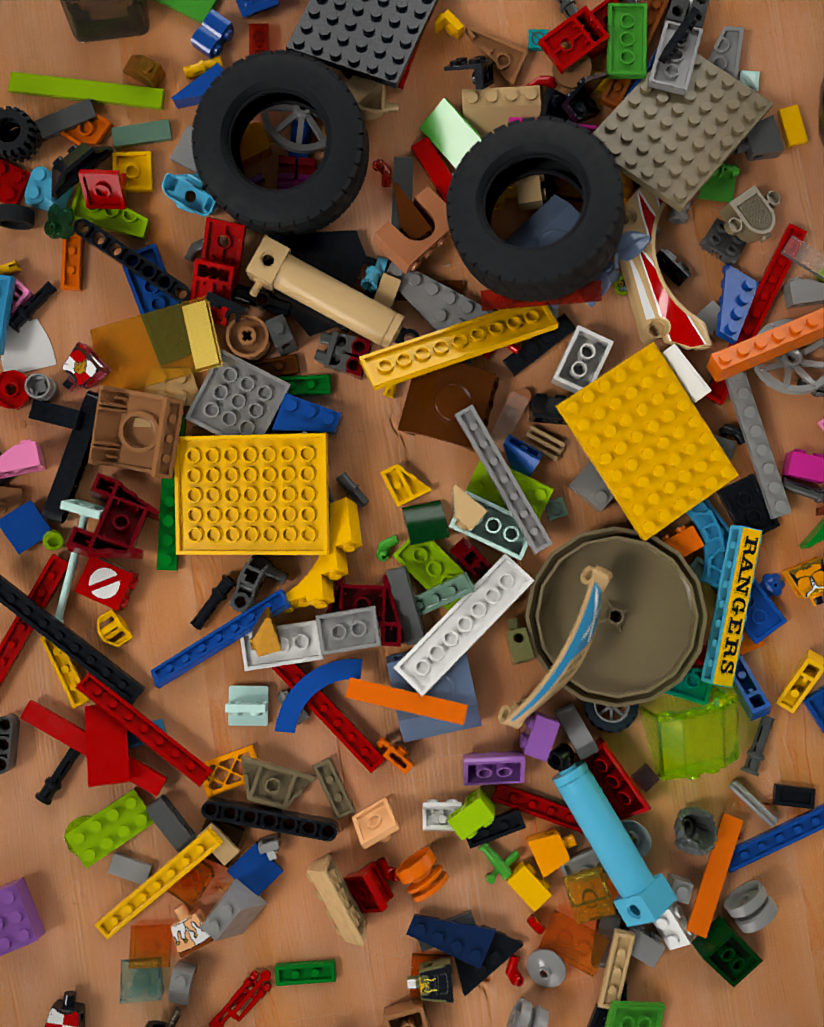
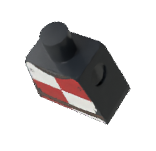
M65 991L63 1000L59 999L53 1004L45 1027H85V1004L75 1002V991Z

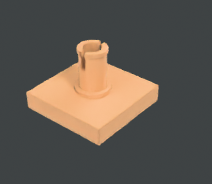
M386 797L352 816L360 844L364 850L378 841L387 842L391 838V834L400 829Z

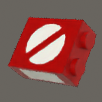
M89 557L74 592L116 611H120L128 606L131 599L129 595L138 585L139 580L137 577L139 574L104 558Z

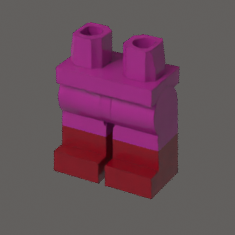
M279 155L276 190L289 189L307 180L318 168L316 159L298 157L297 162L296 157Z

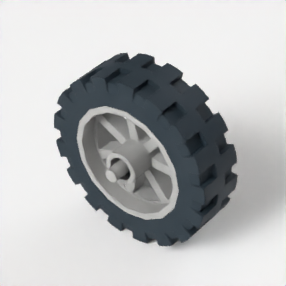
M584 701L585 715L590 723L598 730L606 733H617L625 730L634 722L638 714L639 704L626 706L624 714L617 708L606 705L598 713L596 703ZM606 711H609V720L601 716ZM613 711L619 714L621 718L613 720Z

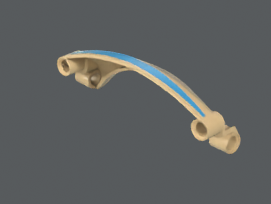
M598 564L595 568L588 566L582 571L581 582L589 587L579 616L564 648L547 675L528 698L520 699L519 702L515 701L512 707L507 705L501 707L498 713L500 723L516 729H522L527 717L561 690L576 673L595 635L603 593L613 577L612 572Z

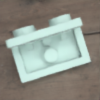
M229 686V702L225 704V712H228V725L267 726L269 687Z

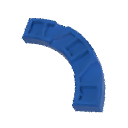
M349 658L333 661L305 675L284 700L276 720L275 731L295 733L299 715L308 700L320 689L331 683L350 679V677L361 679L363 659Z

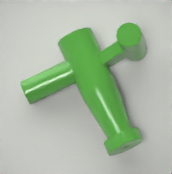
M487 842L480 845L478 849L484 852L491 865L495 868L491 874L487 873L485 875V880L490 884H494L498 873L504 880L513 873L509 866L521 855L515 850L503 860L489 846L490 843Z

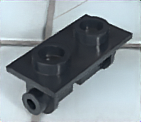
M663 247L656 254L659 268L678 287L691 275L690 269L681 261L679 263L675 262L677 257L669 248Z

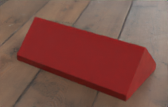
M601 737L594 740L599 752L583 760L587 763L618 817L623 820L650 811V805L607 743Z

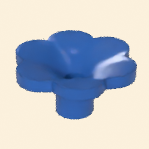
M777 573L772 575L765 574L762 578L763 581L760 582V586L769 597L772 595L779 596L782 593L781 589L785 586L784 581L780 580V575Z

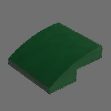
M440 500L402 508L411 546L450 537Z

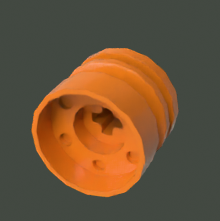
M430 847L422 848L413 853L395 871L402 884L410 883L407 891L412 894L415 902L423 901L435 894L449 879V875L446 871H443L441 864L433 866L437 861V857Z

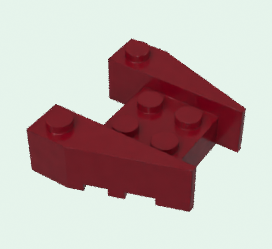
M98 473L90 489L91 497L107 504L94 533L74 526L66 543L68 551L92 558L143 559V550L135 548V545L147 517L159 521V511L139 498L132 490L130 491L119 480Z
M345 575L342 576L334 590L335 602L328 605L326 614L375 606L378 626H381V645L401 647L402 626L387 575L383 577V586L345 584Z

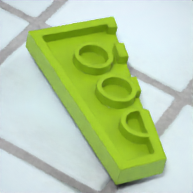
M79 181L69 214L70 220L76 221L77 219L85 218L99 228L142 240L146 239L150 221L127 207L126 209L86 208Z

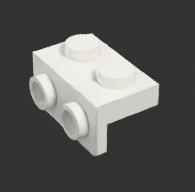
M430 799L422 803L423 831H454L447 822L448 815L462 806V802H458L456 799H448L446 802Z
M675 901L653 924L670 950L691 944L694 933L685 930L688 921L684 916L681 906Z

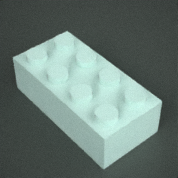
M465 491L487 512L471 531L460 529L455 524L457 520L454 519V516L448 527L504 554L506 553L510 557L522 560L529 544L510 511Z

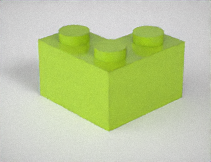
M480 786L465 797V802L462 806L448 815L447 822L462 841L466 838L471 839L478 833L477 830L482 826L487 827L494 821L495 804Z

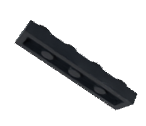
M565 313L556 319L559 323L558 329L532 337L520 347L521 350L517 355L513 352L503 360V363L514 377L576 329Z

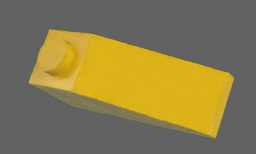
M808 649L775 703L794 713L823 674L824 657Z

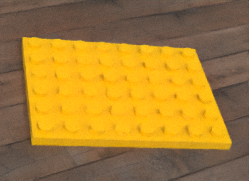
M654 341L556 405L561 416L642 541H646L739 476Z
M328 433L179 436L174 464L176 555L330 554Z

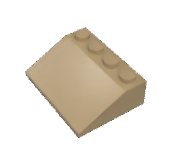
M540 85L485 88L482 90L462 89L461 92L462 116L481 137L490 131L494 133V129L504 124L508 127L509 117H535L537 119L540 116Z
M328 853L308 865L307 878L310 883L314 882L317 888L316 894L320 901H324L328 917L330 919L333 918L335 921L337 934L340 937L343 936L345 942L362 946L365 944L367 921L331 854Z

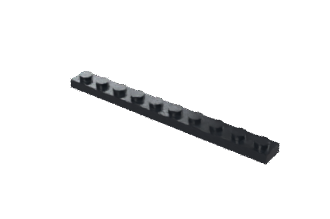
M0 575L1 604L131 705L145 689L142 684Z

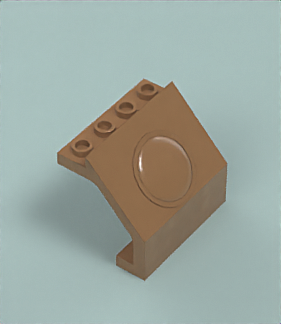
M100 385L88 463L150 473L152 477L172 479L185 401ZM135 418L151 422V427H133Z

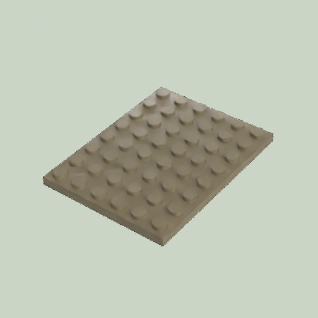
M698 53L686 96L647 87L651 74L650 70L646 79H642L593 132L611 151L620 172L680 213L774 104Z

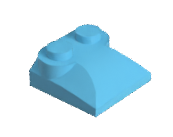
M43 166L34 168L25 190V204L64 217L74 186L53 202L51 200L52 171Z

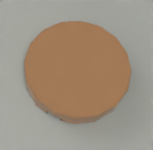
M587 55L563 74L553 64V77L563 88L575 89L581 78L590 76L592 69L591 59Z

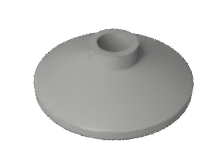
M621 821L642 857L646 856L652 846L648 830L636 821Z
M538 949L528 957L527 971L537 984L552 988L559 986L564 981L566 966L558 954L548 949Z

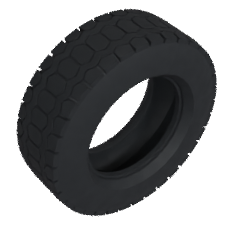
M269 50L262 51L259 55L258 53L245 57V60L241 58L232 63V67L229 65L220 73L222 76H217L210 84L211 88H207L202 96L203 101L200 100L197 107V115L194 117L192 126L194 130H192L191 142L193 144L194 163L199 177L213 200L231 217L249 229L276 237H297L321 230L345 213L356 199L364 183L369 162V139L361 110L345 82L331 68L311 56L290 50L289 52L287 50H274V52ZM293 104L304 107L321 119L326 133L324 155L316 171L303 183L283 190L266 189L249 181L243 171L240 160L241 140L249 123L260 112L275 105Z
M535 117L522 118L521 123L518 119L507 123L508 127L504 124L494 129V133L490 131L481 138L482 142L478 140L470 148V152L467 151L461 159V164H458L449 185L446 201L447 222L450 235L463 263L483 286L503 297L507 296L509 299L517 301L522 299L523 302H535V300L542 302L549 301L550 298L552 300L564 297V294L567 296L578 291V288L581 289L589 284L591 279L594 280L610 262L611 257H613L618 248L624 229V191L620 170L611 151L590 130L569 120L565 122L561 118L552 117L551 120L550 117H537V120H535ZM547 174L560 177L572 184L580 193L583 199V206L575 225L558 241L539 248H521L506 243L491 229L492 212L498 198L516 181L531 175Z

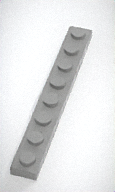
M743 371L724 379L770 519L792 513L746 372Z
M470 405L454 415L533 553L537 554L552 545V541L474 406Z

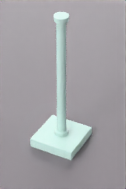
M76 498L62 500L60 509L79 514L78 527L86 530L88 518L100 519L105 508L104 506ZM71 552L55 613V617L62 623H64L63 615L79 554Z

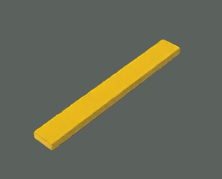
M211 827L206 829L98 920L94 926L108 940L223 843L221 838Z

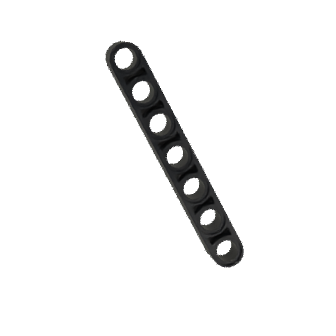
M80 218L75 221L73 229L84 241L179 304H190L191 290L184 283L89 220ZM86 226H89L88 231L86 233H82V229ZM105 237V241L102 244H98V240ZM117 248H121V252L118 255H114V251ZM133 259H138L136 265L130 266V262ZM151 269H154V274L150 277H147V272ZM171 280L170 285L163 288V282ZM187 291L186 297L180 299V292Z
M89 390L84 397L80 411L84 412L79 431L72 430L43 509L42 515L44 518L63 524L68 517L69 511L60 509L62 500L75 498L86 468L99 393Z
M210 797L201 807L202 815L210 820L322 841L334 840L338 832V823L331 818L241 801ZM213 804L216 807V811H209L207 805ZM227 808H233L236 811V815H229ZM252 811L255 814V819H249L246 812ZM266 815H272L275 818V822H268ZM285 819H292L295 825L287 826ZM311 822L314 825V829L308 830L304 824ZM331 826L334 832L328 834L324 831V827Z

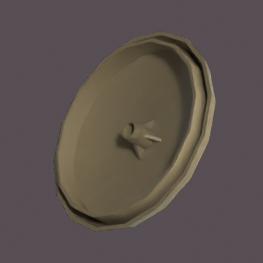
M617 526L579 533L550 553L535 576V581L531 584L525 618L532 651L548 673L564 648L585 600L589 586L581 582L582 571L588 566L595 568L598 564L612 572L613 577L603 593L598 624L590 648L576 673L563 688L582 701L615 708L653 701L682 682L702 651L708 615L701 583L681 553L654 535L646 541H642L636 530ZM612 611L618 613L616 621L610 619Z

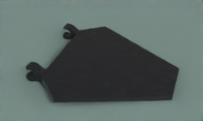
M356 230L313 232L297 237L268 235L271 239L290 248L292 256L351 288L354 286L362 265L370 267L375 266L377 259L366 256ZM275 289L273 294L278 299L291 303L289 313L309 337L335 327L343 332H349V328Z

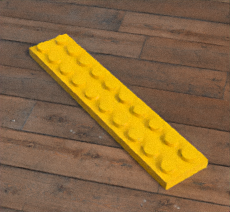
M545 301L522 302L360 356L359 361L373 390L376 391L558 329L559 323Z

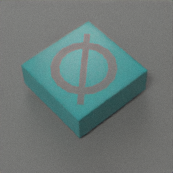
M548 29L528 30V51H543L538 41L548 33Z

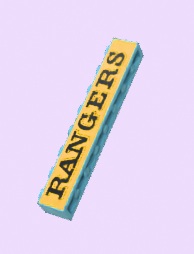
M730 526L701 681L723 687H733L740 645L743 640L744 625L747 619L748 604L751 598L750 593L754 582L755 567L758 562V552L762 541V530L745 526Z

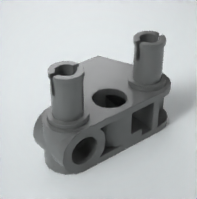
M253 555L245 563L237 579V586L228 606L232 607L235 611L245 612L258 604L256 597L267 577L284 585L289 573L274 567L272 561L260 555ZM251 570L259 574L255 582L250 580L253 575L250 573ZM244 597L246 605L240 606L238 598Z

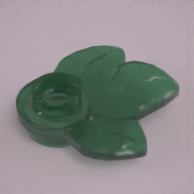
M53 203L48 210L49 221L45 223L44 231L52 239H69L75 233L71 225L74 221V211L72 208L60 210L58 205Z

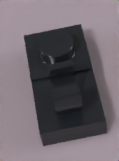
M209 291L206 299L211 301L210 305L218 309H221L222 306L231 308L225 313V318L229 319L230 315L235 313L236 323L241 321L240 313L247 315L249 308Z

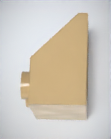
M457 485L453 487L454 519L457 520L455 524L463 531H471L487 510Z

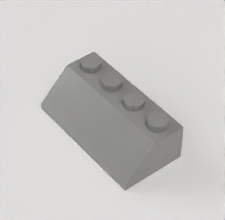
M591 461L568 485L596 512H601L614 498Z

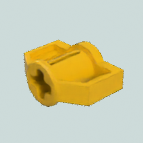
M109 609L97 618V632L104 642L119 647L133 638L134 635L129 630L127 624L114 609ZM111 616L114 618L112 622L101 628L100 624ZM121 631L125 633L124 636L116 641L110 640Z

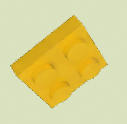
M151 151L112 152V170H120V173L127 174L128 182L124 193L154 192L153 154Z

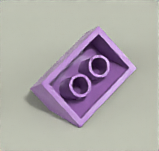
M522 751L462 754L464 786L524 783L525 755Z

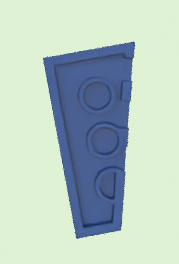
M726 263L722 269L724 277L721 281L722 296L719 298L721 307L717 317L716 335L733 345L739 337L759 282Z

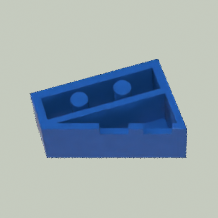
M285 393L272 431L275 433L297 434L306 431L307 433L336 435L343 416L334 410Z

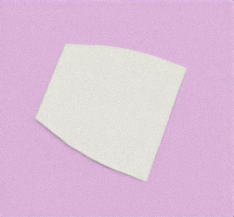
M37 319L27 321L20 328L19 333L8 326L4 355H1L3 371L16 370L24 373L56 365L51 342Z

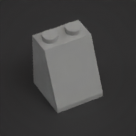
M235 879L213 906L200 928L215 941L243 934L268 902L262 897L257 896L238 879Z

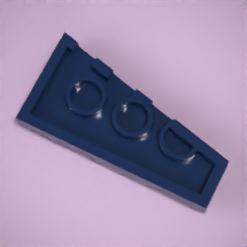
M414 914L406 935L481 969L496 928H485L474 924L469 925L459 923L458 921H447L436 917Z

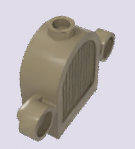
M754 185L729 202L719 211L726 222L724 224L726 233L732 236L736 235L739 239L748 243H754L759 240L762 243L772 236L770 231L775 226L776 218L773 208L780 203V195L776 191H769L763 197Z

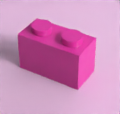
M794 449L786 453L781 476L817 484L824 483L823 454L813 453V455L805 454L806 451L801 449Z

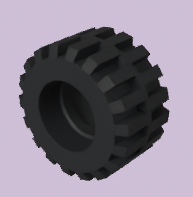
M6 106L5 109L0 107V156L7 161L10 160L12 163H16L17 160L22 163L25 158L30 160L32 154H37L36 148L41 146L38 142L42 140L39 134L40 129L23 110L17 107L12 108L11 106ZM20 127L18 138L12 142H6L8 132L13 128Z

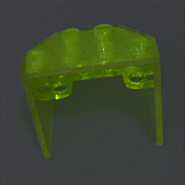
M712 686L711 693L714 702L680 712L665 711L657 714L643 706H639L655 770L659 778L665 781L681 778L697 779L700 777V774L720 772L719 769L725 768L739 759V703L736 695Z

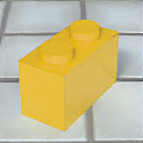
M523 860L512 869L513 873L506 879L507 883L534 912L552 896L549 889L551 887L544 878L540 879L536 875V869L530 863L526 864Z

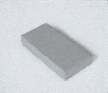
M115 852L107 873L142 884L149 878L153 865Z

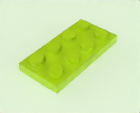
M479 460L466 491L509 510ZM509 468L538 519H540L554 488Z
M408 539L392 555L402 566L407 567V571L426 590L464 573L434 541L411 546ZM461 598L444 605V607L449 611Z
M133 788L67 832L64 836L87 869L154 822L146 811L147 805L136 788Z

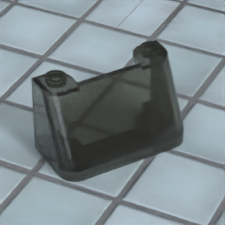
M60 0L71 31L76 40L81 43L140 36L146 34L150 28L147 0Z

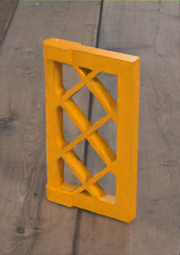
M253 744L203 762L207 766L216 765L212 776L209 775L203 783L208 798L245 784L244 774L241 775L233 771V767L237 760L242 762L241 758H238L239 755L249 752L250 757L258 759ZM230 758L235 759L230 769L220 765L222 761ZM218 767L229 772L224 782L214 777ZM231 773L241 778V780L234 783H226ZM214 780L222 784V787L212 790L210 784Z

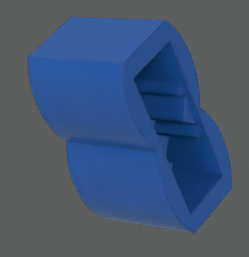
M211 10L190 41L193 47L212 59L221 54L223 44L233 37V24L215 10Z

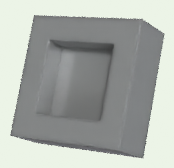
M279 833L259 838L258 850L260 854L266 853L269 861L277 859L276 853H278L277 849L280 848L281 841Z

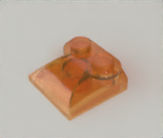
M202 860L166 891L191 908H194L216 873L211 865Z

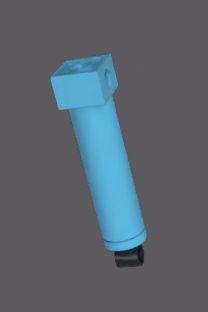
M561 743L550 752L547 760L550 767L558 770V773L552 780L619 893L613 900L615 907L627 927L656 922L676 901V895L663 873L652 875L585 760L574 762L573 749L568 744Z

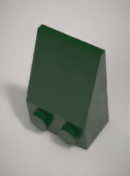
M721 916L712 921L706 938L697 935L691 942L700 956L733 988L763 961Z

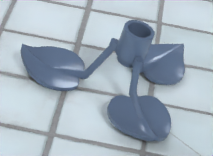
M628 231L622 234L617 252L614 254V263L610 261L594 280L591 279L589 284L581 289L578 288L579 294L585 303L590 307L596 304L608 291L611 283L616 282L620 277L617 269L620 266L618 264V256L621 261H629L638 256L651 241L649 235L638 231Z

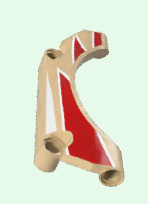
M640 186L626 202L627 209L625 210L623 233L638 231L649 235L651 241L632 260L621 261L618 256L640 340L645 344H650L663 338L665 344L673 345L675 343L677 347L686 350L694 349V351L707 349L712 346L706 323L679 303L666 285L658 266L655 234L660 215L667 203Z

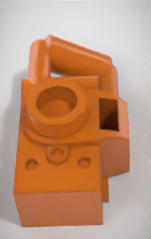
M381 737L376 742L377 748L385 752L383 756L405 775L413 767L415 762L407 756L409 752L402 745L390 744L384 737Z

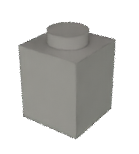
M669 872L667 882L677 897L676 901L689 904L694 884L687 877Z

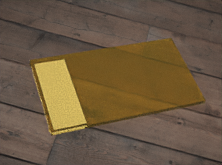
M206 296L90 329L95 353L111 369L101 379V383L104 386L137 390L223 366L210 304Z

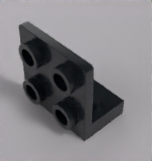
M485 55L475 56L474 59L467 60V57L456 58V60L450 61V64L444 67L445 71L474 69L472 81L475 84L476 90L485 89L494 83L492 59H486Z
M606 71L599 74L596 72L590 77L584 76L578 81L577 88L566 95V100L561 107L572 122H583L596 117L601 112L590 95L608 76Z

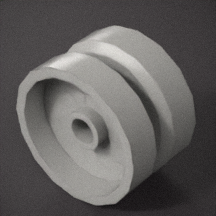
M758 880L741 884L724 901L725 909L732 918H735V923L743 933H752L764 928L778 913V905L772 897L767 895V890Z
M519 998L513 1006L506 1027H547L549 1021L548 1009L539 1005L533 1008L530 1001Z

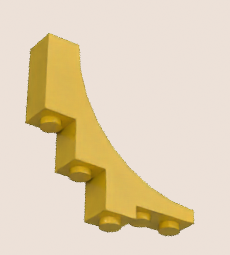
M345 497L330 504V554L319 555L309 573L297 586L286 593L291 607L283 613H290L293 609L309 605L321 609L335 602L332 580H339L342 576L349 574L346 552H352L356 548L363 546L357 503Z

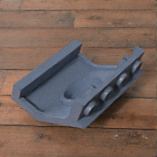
M554 194L513 232L505 242L521 248H539L550 245L561 239L572 229L580 213L569 202ZM573 293L567 296L564 294V297L554 300L550 298L547 302L555 310Z
M408 652L386 656L391 687L418 693L394 669L395 665ZM465 653L425 694L467 704L468 709L464 725L396 709L404 742L482 726L467 654Z

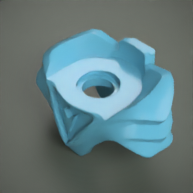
M167 173L161 183L162 189L179 209L201 216H208L218 209L219 205L207 192L198 174L174 175ZM189 191H193L196 194V199L193 202H188L186 199V194Z

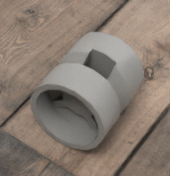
M34 373L25 381L27 394L39 401L51 402L59 394L57 382L44 374Z

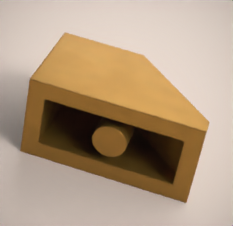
M131 55L122 71L124 74L151 88H158L166 76L161 64L145 55Z
M270 607L265 608L252 629V638L249 639L251 649L256 650L258 657L282 650L281 638Z

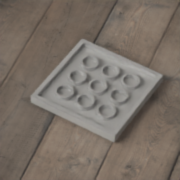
M220 349L218 353L220 363L211 366L185 419L218 436L267 434L281 407L285 393L288 394L292 385Z

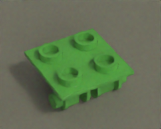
M723 163L694 198L725 203L731 202L733 200L735 179L739 174L740 168L737 165Z

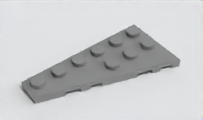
M391 262L386 271L387 274L402 280L398 292L405 297L410 305L422 315L435 331L494 312L417 270H410L405 275ZM473 358L467 359L465 362L470 365Z

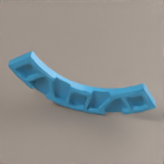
M702 501L687 511L686 514L694 522L705 545L703 546L704 568L700 581L718 589L724 562V538L716 517L711 509Z

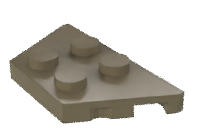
M245 755L241 756L246 795L249 801L286 810L292 804V801L303 793V789L315 780V775Z

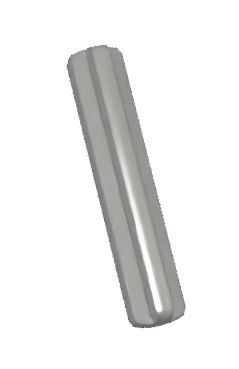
M734 779L729 783L728 787L768 825L773 827L778 822V818L737 780Z

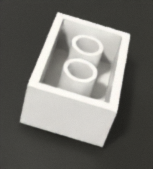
M578 325L550 382L572 393L578 392L597 379L614 341Z

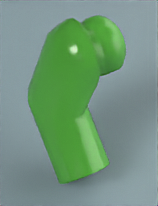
M395 535L379 542L376 556L381 562L388 560L390 547L399 544Z

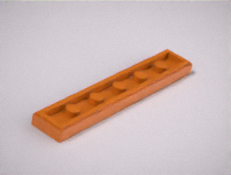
M351 677L345 696L346 698L464 725L468 709L467 704L428 695L422 697L419 693Z
M725 813L722 814L717 831L718 841L715 842V849L710 851L685 930L704 938L707 937L743 820Z

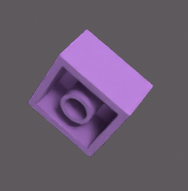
M535 711L527 717L525 733L521 732L518 743L524 754L547 762L560 722L555 717Z

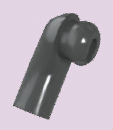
M204 239L193 242L184 258L194 262L198 252L203 249Z

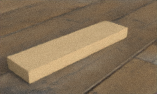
M614 928L597 1001L598 1007L609 1009L611 1000H621L636 936L635 932Z

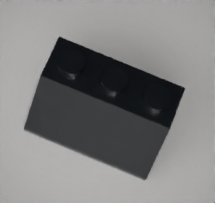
M537 393L535 396H532L530 399L529 422L567 425L556 408V405L567 399V396L555 395V398L547 397V394Z

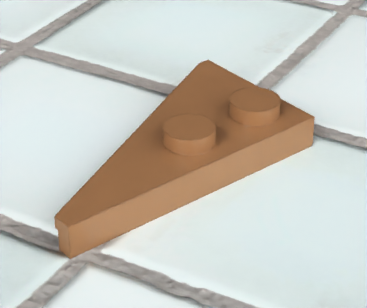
M466 24L464 33L487 59H492L493 67L513 87L527 57L528 50Z

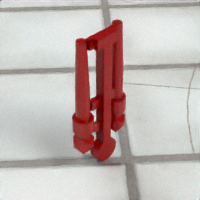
M253 970L250 977L248 976L243 981L242 986L225 1005L224 1009L234 1020L240 1022L255 1004L266 995V991L268 992L271 989L272 985L268 982L271 978L269 970H263L258 981L255 979L259 973ZM254 982L255 985L252 987L251 990H249L247 987H250V985ZM258 988H260V990L256 993L257 995H255L254 992ZM243 992L247 993L232 1010L230 1006ZM251 997L253 1000L248 1004V1006L244 1009L241 1015L238 1016L236 1013Z

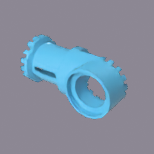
M379 256L375 266L367 267L366 276L360 283L364 290L371 293L377 290V283L382 278L383 273H386L389 268L390 259Z

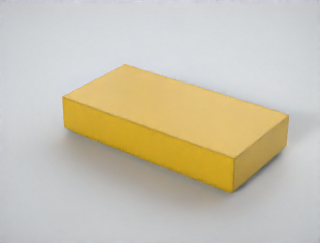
M798 104L779 109L777 114L787 148L806 144L808 138Z

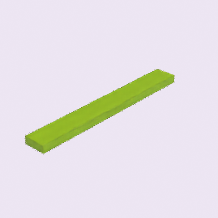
M19 72L10 73L8 91L13 94L75 101L90 99L92 103L154 110L163 109L165 94L164 89Z

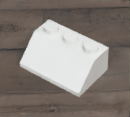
M675 343L661 353L693 404L712 391Z

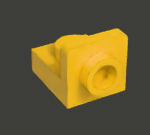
M449 9L444 13H440L435 18L434 31L436 33L445 27L447 33L450 36L454 35L458 40L464 35V25Z

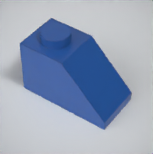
M508 434L503 446L511 469L530 477L538 465L543 452Z

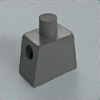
M772 115L761 120L736 148L734 153L744 152L748 161L779 157L785 149L774 116Z
M283 314L265 321L280 356H285L299 350Z

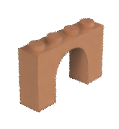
M429 186L417 195L413 202L414 206L432 228L429 238L421 241L411 240L405 237L389 221L376 231L372 243L405 275L410 270L415 271L420 266V261L424 258L427 260L434 253V249L437 246L440 248L450 235L446 203Z

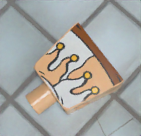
M182 903L174 909L178 919L170 927L180 958L214 941L211 936L200 928L206 919L205 914L200 908L189 912L185 903Z

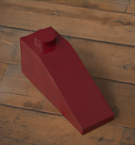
M464 537L450 550L478 581L492 567Z

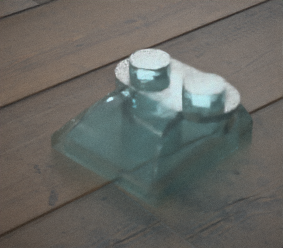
M162 956L121 960L120 1004L161 1001L164 994Z

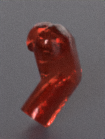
M382 159L373 161V170L379 171L382 174V186L391 187V168Z

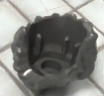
M694 806L680 809L674 824V832L677 838L675 839V845L680 850L691 855L703 856L710 852V850L715 849V842L718 841V828L715 826L713 815L705 809Z

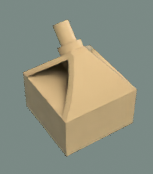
M356 75L345 83L351 90L364 121L382 117L388 111L398 112L399 103L385 101V85Z

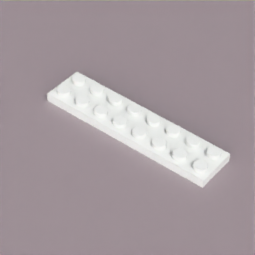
M505 553L474 585L475 591L463 596L395 665L394 669L423 697L535 580Z

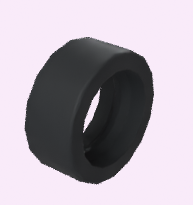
M0 204L1 227L15 230H29L34 227L35 212L33 209L18 204Z

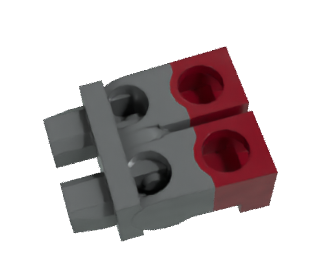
M333 331V333L322 332L320 343L328 345L327 352L317 349L314 357L315 361L323 364L327 369L362 380L364 370L360 364L359 357L371 352L372 342L337 331Z

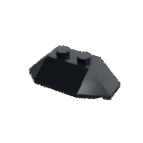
M81 143L79 146L74 144L67 151L68 155L64 158L60 156L52 163L54 166L52 167L51 200L55 202L80 181L78 176L80 169L94 170L112 155L114 149L111 146Z

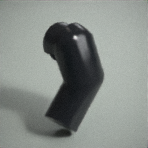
M727 423L719 429L722 437L730 435L735 438L739 445L745 443L740 427Z

